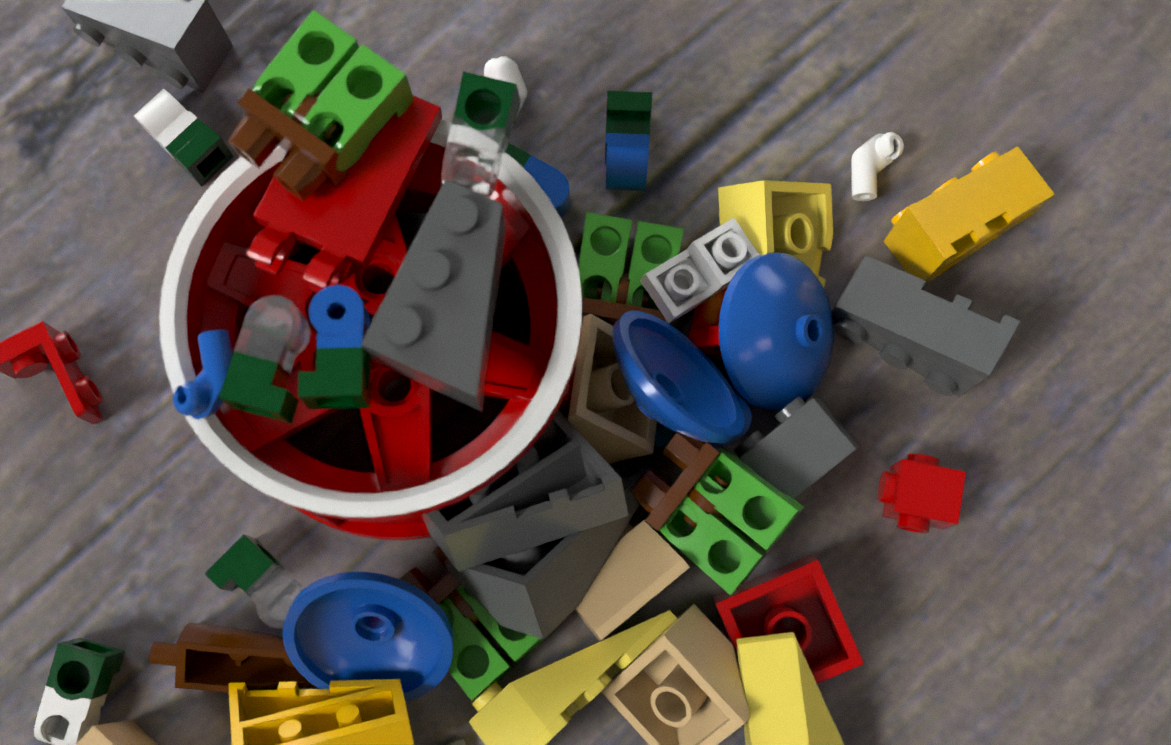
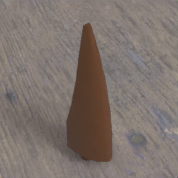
M189 622L182 630L177 644L154 641L150 649V664L176 666L175 688L229 693L228 683L245 682L248 690L277 689L279 682L297 681L298 688L316 687L294 667L286 653L283 637Z

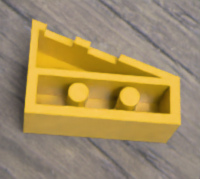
M1018 146L1001 156L997 151L992 152L975 164L971 169L972 172L960 179L954 177L948 180L931 195L909 205L891 219L894 227L883 242L905 272L925 280L927 284L1038 212L1055 195Z
M400 679L335 680L330 682L329 689H299L297 681L279 682L278 690H248L245 682L228 683L232 745H415Z

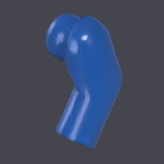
M211 330L198 335L203 370L192 382L188 381L183 386L179 385L175 390L173 403L175 409L180 414L191 416L194 419H203L215 414L223 404V401L218 397L233 356L230 336L227 330Z

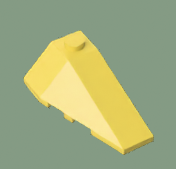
M762 180L718 187L720 226L735 218L759 255L786 253L800 259L812 270L824 288L826 279L819 276L822 252L831 250L833 239L831 184Z
M668 610L510 682L504 689L497 682L493 683L472 703L478 713L468 722L485 745H546L568 724L574 713L593 700L619 671L626 668L677 617Z
M793 632L737 639L739 673L750 718L744 724L745 745H844Z

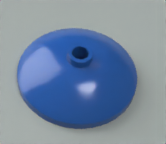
M786 253L758 255L743 264L730 281L721 306L719 342L724 366L734 387L752 405L763 410L781 411L799 396L805 402L812 396L823 380L832 356L834 322L827 294L812 270L800 259Z
M628 311L617 320L613 326L614 354L627 388L635 398L638 408L646 416L657 420L675 432L708 443H728L742 432L744 428V414L734 390L716 365L697 345L667 322L646 312Z
M346 572L319 579L308 585L295 597L288 609L283 625V643L290 661L304 678L319 689H329L330 682L335 680L400 679L405 702H408L434 689L443 680L452 662L454 651L453 630L440 606L417 587L385 574Z

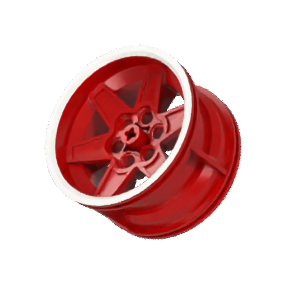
M441 119L396 211L428 214L445 179L502 203L506 233L501 268L507 264L518 281L526 299L531 319L530 343L527 346L497 332H491L492 341L490 355H488L484 392L487 396L510 400L494 422L475 440L461 450L432 463V393L434 389L371 360V408H360L375 473L349 471L313 459L296 449L287 440L289 436L339 409H308L298 398V372L316 371L318 332L310 321L309 308L311 301L317 293L310 291L309 287L311 284L303 280L308 265L291 261L308 244L298 240L295 241L279 276L257 268L255 266L256 260L247 256L256 235L266 228L259 224L253 215L274 177L273 174L278 169L287 151L277 146L260 168L253 166L240 157L203 194L189 214L170 255L161 291L159 314L160 342L165 369L173 393L179 385L183 386L188 381L192 382L203 370L197 337L201 333L211 330H227L230 336L232 352L243 350L245 354L253 356L254 331L259 314L306 341L304 347L281 365L290 374L286 389L299 400L292 424L236 410L223 402L215 414L207 418L194 419L191 416H185L186 420L203 444L239 478L322 524L359 537L379 540L409 541L432 538L421 514L434 512L460 502L484 489L505 474L536 443L548 427L557 410L568 419L581 337L582 294L574 250L560 216L535 179L515 159L478 134L460 130L456 124ZM396 212L368 268L364 269L350 263L341 282L342 286H347L357 292L363 301L364 307L370 314L371 323L387 292L382 294L369 293L370 283L379 276L395 278L408 253ZM406 379L411 382L409 394L403 400L389 402L384 399L385 388L391 381Z

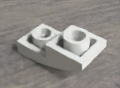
M735 218L693 241L685 251L645 273L640 282L667 322L671 323L728 287L740 267L750 259L758 256L759 253Z

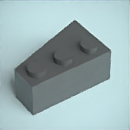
M66 0L62 6V9L74 22L73 31L79 37L97 47H100L103 42L115 48L114 51L119 57L135 67L141 68L144 63L157 70V74L163 80L179 89H183L185 85H188L204 93L233 47L208 0H191L190 2L183 0Z
M445 179L361 343L373 362L480 411L483 410L484 385L488 355H490L495 301L498 295L506 233L502 203Z
M866 255L832 309L834 328L837 333L852 342L861 343L864 341L880 351L879 355L885 362L899 369H912L925 377L924 382L927 386L946 396L954 394L960 397L991 375L1021 321L1007 315L1003 316L1000 323L970 311L973 305L972 300L957 294L951 303L925 291V280Z
M799 396L775 416L780 422L776 429L765 438L759 430L736 447L734 452L755 473L783 494H788L795 499L861 444L821 397L812 398L805 403Z
M557 410L548 427L531 449L505 474L484 489L460 502L434 512L421 514L429 534L458 572L629 516L621 477L559 410Z

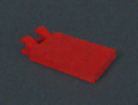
M413 95L414 102L400 117L393 115L370 141L360 159L353 166L346 169L348 174L337 187L325 180L304 201H301L286 190L273 177L253 215L259 224L266 227L256 235L247 254L249 258L256 260L255 266L275 276H279L295 241L298 240L321 250L310 261L303 276V280L311 284L309 287L310 291L318 293L328 286L341 285L343 276L350 263L367 269L443 117L441 107ZM286 152V154H285L283 160L281 161L280 165H281V164L285 161V159L290 155L288 152Z

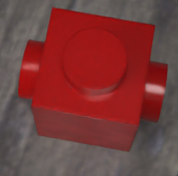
M908 454L907 460L901 459L890 466L889 471H883L881 475L877 500L884 503L882 517L897 520L896 527L898 529L915 533H929L930 527L944 530L958 525L966 472L940 467V460L932 456Z

